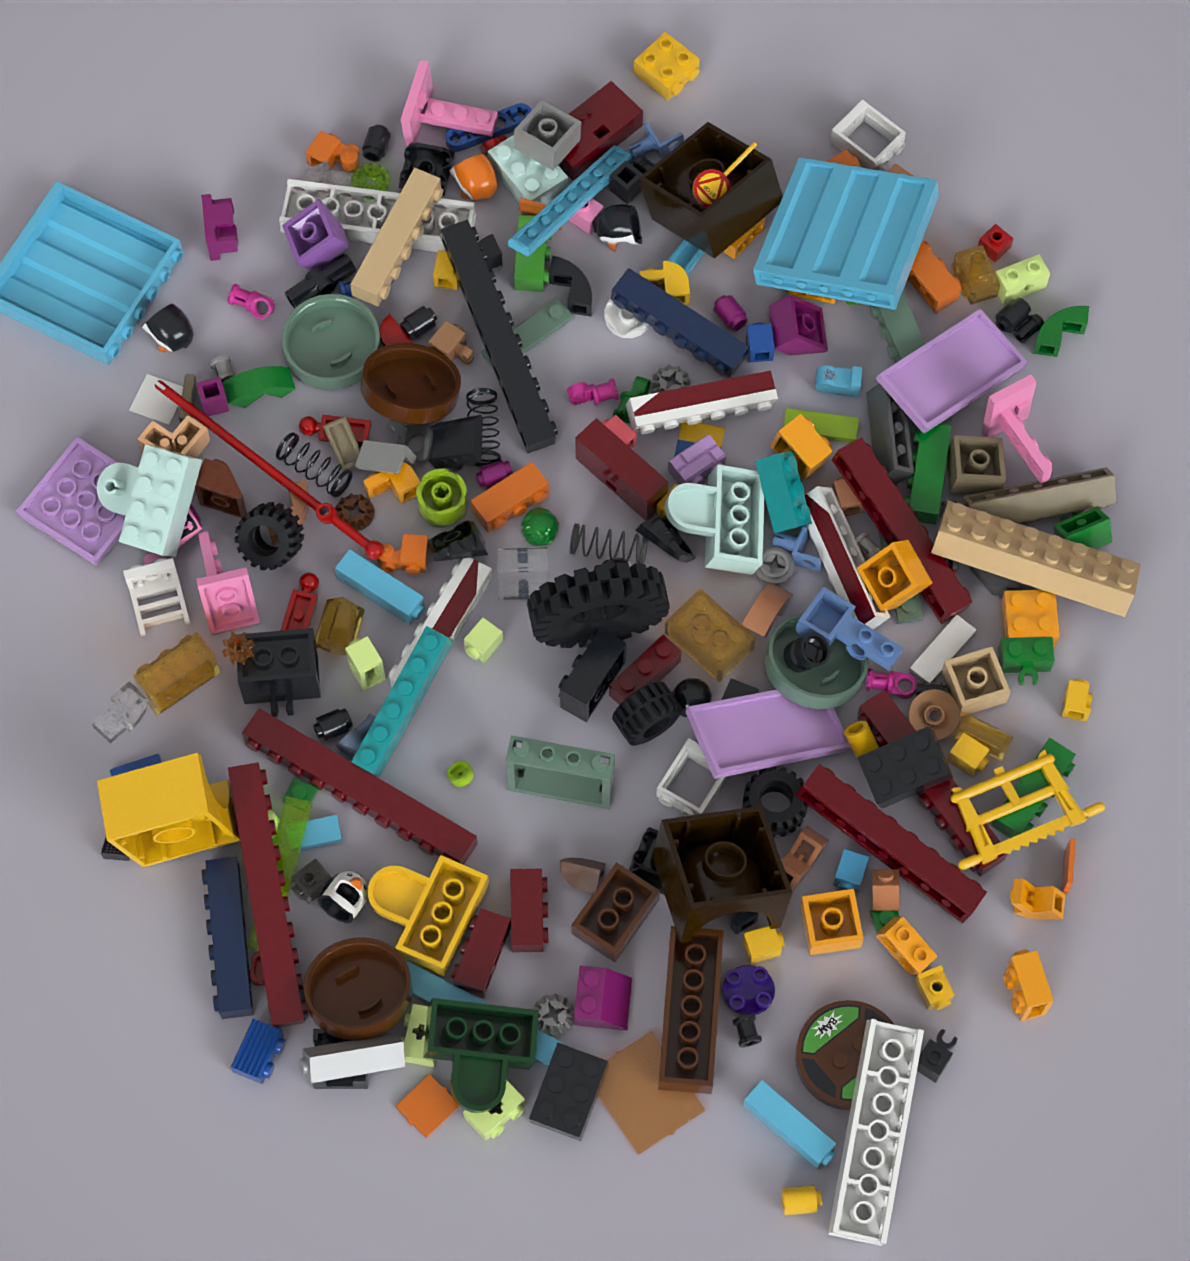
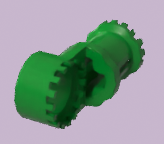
M637 376L633 383L634 385H632L631 392L625 391L621 393L618 409L614 410L613 416L617 415L623 422L630 423L626 403L632 397L648 395L651 385L650 379Z

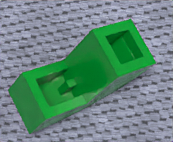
M1089 306L1068 307L1050 316L1038 333L1033 354L1057 357L1061 346L1062 332L1084 334L1088 323Z
M282 366L251 369L222 382L227 403L242 408L248 407L264 394L283 398L296 389L290 368Z

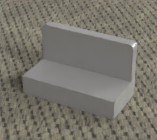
M364 440L355 466L363 470L399 474L403 462L408 465H414L417 456L406 445Z

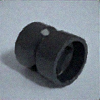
M817 633L808 634L786 645L783 654L784 661L792 671L797 673L805 672L827 662L830 656V647L822 635Z

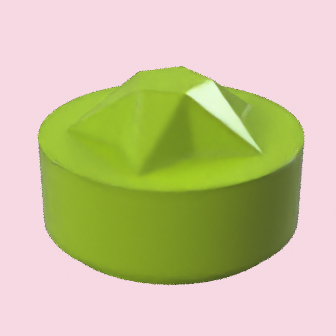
M458 761L449 767L447 776L452 785L463 787L473 780L474 770L468 762Z

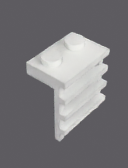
M161 558L154 561V563L144 566L134 565L128 570L123 571L141 636L146 635L144 629L146 627L184 618L185 625L190 624L173 558ZM177 591L178 594L176 597L141 606L138 605L140 600ZM179 604L181 606V610L143 620L141 614Z

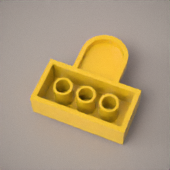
M440 855L429 878L402 866H388L380 869L369 882L368 898L371 907L377 914L405 926L395 947L403 958L417 966L445 977L466 935L471 920L488 889L489 878L484 873Z

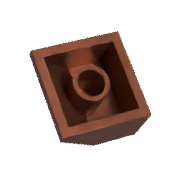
M205 458L195 485L199 504L243 518L247 514L243 495L229 466L219 459L210 460Z

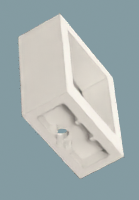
M861 100L832 129L830 143L841 151L847 149L851 155H855L860 162V166L863 168L883 170L890 162V158L894 154L898 155L904 149L906 132L867 102ZM863 122L867 123L891 142L876 158H873L847 138Z
M688 738L657 787L656 797L659 798L658 800L663 805L676 807L681 810L683 816L707 813L729 777H721L716 780L700 808L670 792L668 789L688 758L710 770L700 745Z

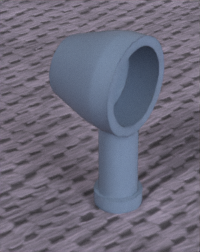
M369 714L360 725L347 733L336 747L354 757L363 741L362 736L370 729L376 717Z

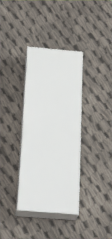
M956 615L915 661L909 671L925 684H932L941 673L944 661L954 658L976 633L977 629Z

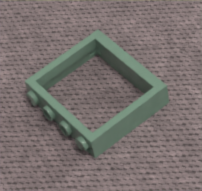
M511 735L506 756L508 791L610 809L614 789L615 754ZM517 742L522 743L521 748L517 747ZM601 757L609 759L608 766L606 763H600ZM518 772H524L523 778L518 777Z

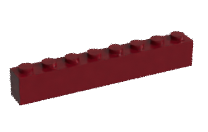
M861 437L840 448L831 460L887 544L890 545L893 542L909 540L932 581V584L920 593L940 623L943 624L964 612L973 602L969 591L961 585L955 570L947 564L942 556L931 553L934 543L930 539L927 529L920 524L913 508L905 502L899 487L893 484L884 465L880 464L874 456L872 447Z
M885 690L859 707L858 721H866L879 747L916 732ZM949 779L917 793L925 810L929 809L935 816L934 821L938 828L942 831L945 830L950 836L949 841L956 851L960 850L965 858L974 854L977 855V848L971 832H966V825L957 803H952L950 799L953 794L951 789L958 787L955 781ZM987 823L983 824L992 844L1000 843V840ZM1002 853L987 864L980 862L969 869L973 872L976 871L979 876H982L1003 862L1007 854Z
M819 764L796 793V797L890 869H899V875L962 924L972 915L986 895L987 891L977 881L968 878L956 865L947 862L935 849L921 842L913 832L907 831L898 824L896 819L879 810L874 802L865 799L856 792L853 786L837 778L829 768Z

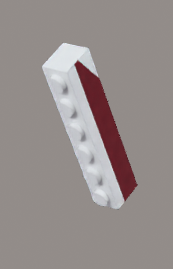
M770 370L632 397L626 403V409L631 429L641 434H648L654 432L655 428L664 427L665 430L678 427L680 423L687 422L688 425H694L702 422V419L711 417V420H719L724 418L725 414L734 413L735 416L748 413L750 409L757 408L758 411L768 410L772 408L778 396Z
M817 486L805 495L812 524L807 525L809 536L815 543L819 552V558L827 570L829 581L834 586L837 595L856 606L852 617L875 629L889 619L890 615L888 611L880 612L856 569L865 560L833 488Z
M463 558L461 562L458 561L452 570L453 576L449 583L445 582L439 592L440 598L437 603L433 602L427 611L428 617L424 624L420 623L414 633L415 639L412 644L408 643L405 646L401 655L403 657L399 665L395 664L389 674L391 688L426 626L453 641L456 640L491 582L492 568L472 558Z

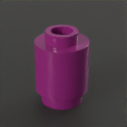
M723 295L715 301L713 311L728 329L731 328L732 331H737L747 323L746 312L732 295Z
M500 460L480 466L479 472L476 473V478L479 486H484L485 490L513 474L509 461L503 462Z

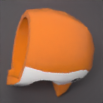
M485 154L472 156L449 169L462 190L460 197L464 199H471L473 201L488 200L497 189L496 172Z

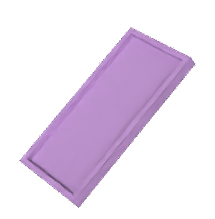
M979 309L881 372L876 380L925 434L1024 368L1028 362L987 315Z
M777 689L689 706L685 711L714 779L847 752L850 749L834 708H807L790 701Z

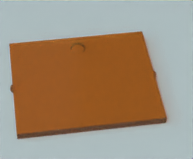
M652 1031L622 1051H617L613 1057L607 1060L609 1067L598 1094L638 1155L665 1137L673 1135L676 1130L705 1112L704 1107L692 1092L658 1090L661 1045Z

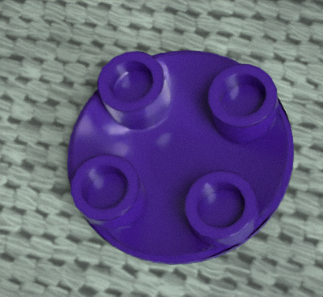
M743 965L727 972L722 985V995L725 1003L732 1011L740 1015H758L772 1004L775 996V985L764 967Z

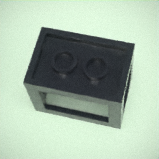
M313 628L236 634L238 684L244 704L270 702L271 715L278 717L279 707L277 702L286 701V712L288 716L294 715L293 700L321 698L318 648Z

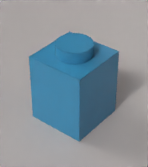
M844 849L833 885L838 886L840 891L854 889V892L858 893L869 856Z

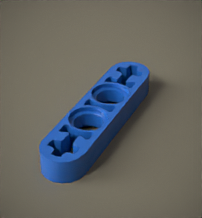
M520 103L497 111L498 120H504L506 125L501 128L495 127L493 136H475L471 132H467V139L466 131L451 128L445 136L446 146L451 151L460 152L501 135L514 132L515 128L525 119L518 116V113H522L526 117L531 112V108L526 104ZM456 137L457 139H460V142L456 143V141L452 140V138Z

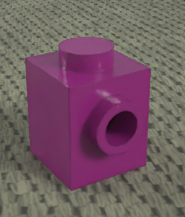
M220 377L196 383L204 413L208 417L229 411Z

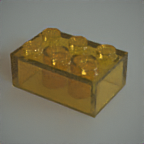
M701 588L665 622V634L719 683L755 648L756 637Z
M196 632L193 635L183 637L179 644L171 650L166 649L161 652L158 658L150 664L147 663L139 667L133 676L140 694L158 716L220 674L215 654L199 633Z

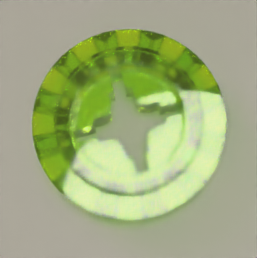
M367 163L358 167L352 176V184L356 188L385 191L389 188L390 175L388 171L376 163ZM367 176L371 180H375L376 186L371 183L367 184Z

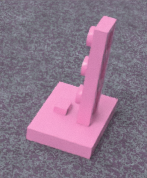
M420 60L400 119L405 145L408 146L409 144L416 143L422 123L493 136L499 117L498 112L431 99L433 83L429 62Z
M1029 375L989 396L982 433L985 437H993L1003 431L1040 484H1043L1050 480L1052 463L1047 456L1042 455L1037 441L1027 434L1022 422L1029 417L1036 387V380L1032 375Z
M208 531L198 533L207 576L197 578L196 581L211 635L259 624V614L247 567L222 572L220 559L214 558L215 555H219L216 541H210Z

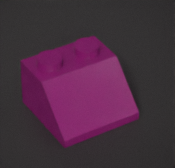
M791 294L768 306L775 350L788 355L814 354L828 351L821 307Z
M579 966L574 1025L627 1031L632 978L607 968Z

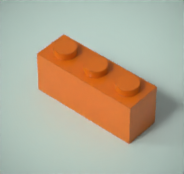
M530 462L470 500L471 511L488 533L493 529L498 530L512 517H519L524 514L528 507L534 503L539 504L543 502L549 495V483L535 464Z

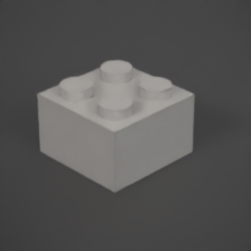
M541 100L515 128L514 149L554 170L580 141L581 121Z

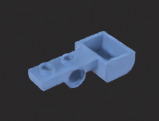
M823 587L798 620L796 631L799 636L803 637L812 633L820 634L827 640L829 647L837 638L847 645L846 649L852 657L858 660H864L868 657L890 671L904 648L852 617L856 606Z

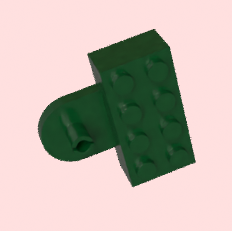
M432 998L427 1010L423 1058L452 1061L450 1087L456 1103L464 1110L472 1113L490 1111L497 1106L504 1096L507 1067L529 1070L535 1064L539 1010Z

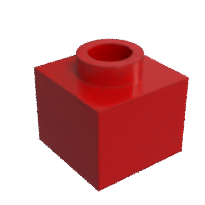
M994 224L979 239L977 248L991 260L997 262L1011 248L1014 238L997 224Z

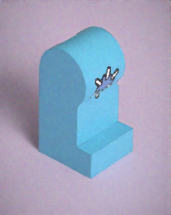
M820 366L816 370L815 389L822 393L859 398L862 367L853 366L852 369Z

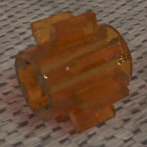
M231 632V637L228 640L223 639V644L227 647L222 650L223 656H230L232 665L235 661L241 662L244 665L248 657H254L253 651L250 649L254 647L253 640L246 641L247 636L245 632L241 635H235L234 632ZM240 646L241 650L237 651L235 647Z

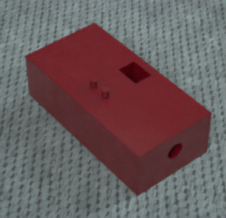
M610 81L569 113L570 116L581 121L580 141L558 166L574 181L613 145L618 146L643 126V110L618 86Z
M596 418L575 437L576 459L645 521L649 520L657 512V504L668 493V481Z

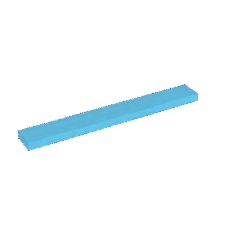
M613 145L514 234L508 241V247L529 257L610 183V175L625 161L632 163L634 155Z
M405 960L411 976L412 995L427 1003H430L432 998L489 1004ZM537 1029L535 1060L548 1067L557 1042L563 1045L566 1044Z

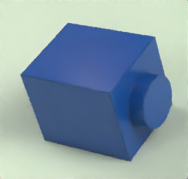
M761 322L748 325L746 342L747 346H749V363L773 361L775 348L772 325Z

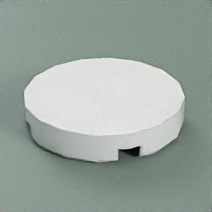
M611 299L608 300L604 309V321L607 328L614 335L621 338H634L641 336L648 330L650 325L647 322L638 321L631 312L618 308Z

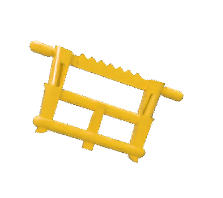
M1046 750L1039 754L1038 759L1005 772L1003 766L993 770L995 777L966 789L959 787L951 789L953 794L950 799L952 803H957L966 825V832H971L978 851L977 855L974 854L960 860L958 867L965 870L980 862L987 864L1002 853L1011 854L1012 850H1020L1021 846L1028 847L1029 842L1037 843L1038 838L1046 839L1047 835L1055 836L1056 831L1064 832L1066 826L1070 825L1072 827L1087 821V818L1103 812L1105 805L1102 802H1098L1081 811L1068 791L1070 787L1053 764L1055 761L1054 756L1046 754ZM1041 769L1049 786L1019 798L1010 781ZM1001 786L1010 802L978 815L969 798ZM1052 795L1055 796L1064 816L998 844H992L983 824Z

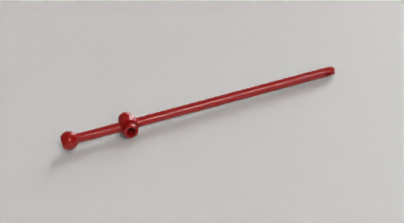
M158 380L165 387V390H162L155 384V388L315 510L317 518L322 523L333 524L365 549V555L369 559L377 560L382 556L384 547L381 542L367 539L341 519L332 504H322L171 387Z

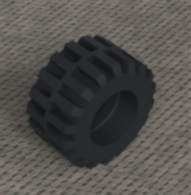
M274 502L262 503L240 519L238 522L240 525L235 529V533L239 534L235 537V543H239L237 550L238 553L242 552L245 555L242 557L245 562L250 560V565L254 568L259 565L260 570H266L267 568L275 570L285 565L297 554L302 547L301 542L304 540V534L300 533L304 528L302 524L297 522L300 519L298 515L293 516L291 514L293 511L291 508L284 509V504L281 503L274 505ZM260 525L269 526L277 533L279 547L270 546L262 539Z
M655 682L629 695L617 707L612 715V720L627 742L634 746L646 743L665 732L676 722L683 709L665 682Z
M776 766L770 767L769 771L761 769L759 775L754 774L751 776V781H748L745 786L742 808L763 807L773 838H775L776 833H780V837H784L787 831L790 833L796 831V827H800L803 823L808 808L807 804L795 796L804 784L801 777L796 779L797 773L791 771L789 774L786 772L787 768L781 767V771L776 770ZM769 792H779L789 799L791 805L782 812H772L762 805L760 799Z

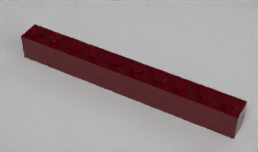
M260 708L242 732L244 744L252 751L258 752L260 750L267 754V759L274 764L279 765L282 763L288 767V771L293 775L306 777L310 780L309 783L317 787V789L322 790L324 788L328 790L335 800L344 803V801L350 803L357 813L363 816L366 814L372 816L379 826L385 829L389 826L397 831L396 834L401 839L407 842L411 839L419 844L418 847L423 852L429 855L433 852L439 857L442 855L464 865L478 844L475 834Z
M259 762L228 767L271 1024L276 1028L304 1023L303 1016L308 1015L306 1000H301L299 990L304 989L301 973L296 974L294 964L299 963L297 947L291 948L290 938L295 937L293 924L286 920L285 912H290L288 896L282 897L281 887L286 886L283 870L278 871L276 861L281 860L279 845H273L272 836L277 835L274 819L269 820L267 810H272L270 794H264L263 785L268 784L266 770H260Z

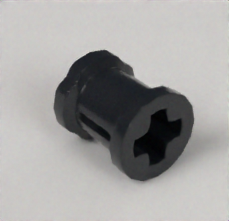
M754 1014L743 1015L732 1020L733 1026L737 1027L740 1038L738 1042L739 1047H750L762 1042V1038L756 1030L754 1023L756 1017Z

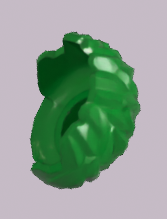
M541 507L530 510L521 523L523 536L533 546L551 544L559 530V522L556 516L549 510Z

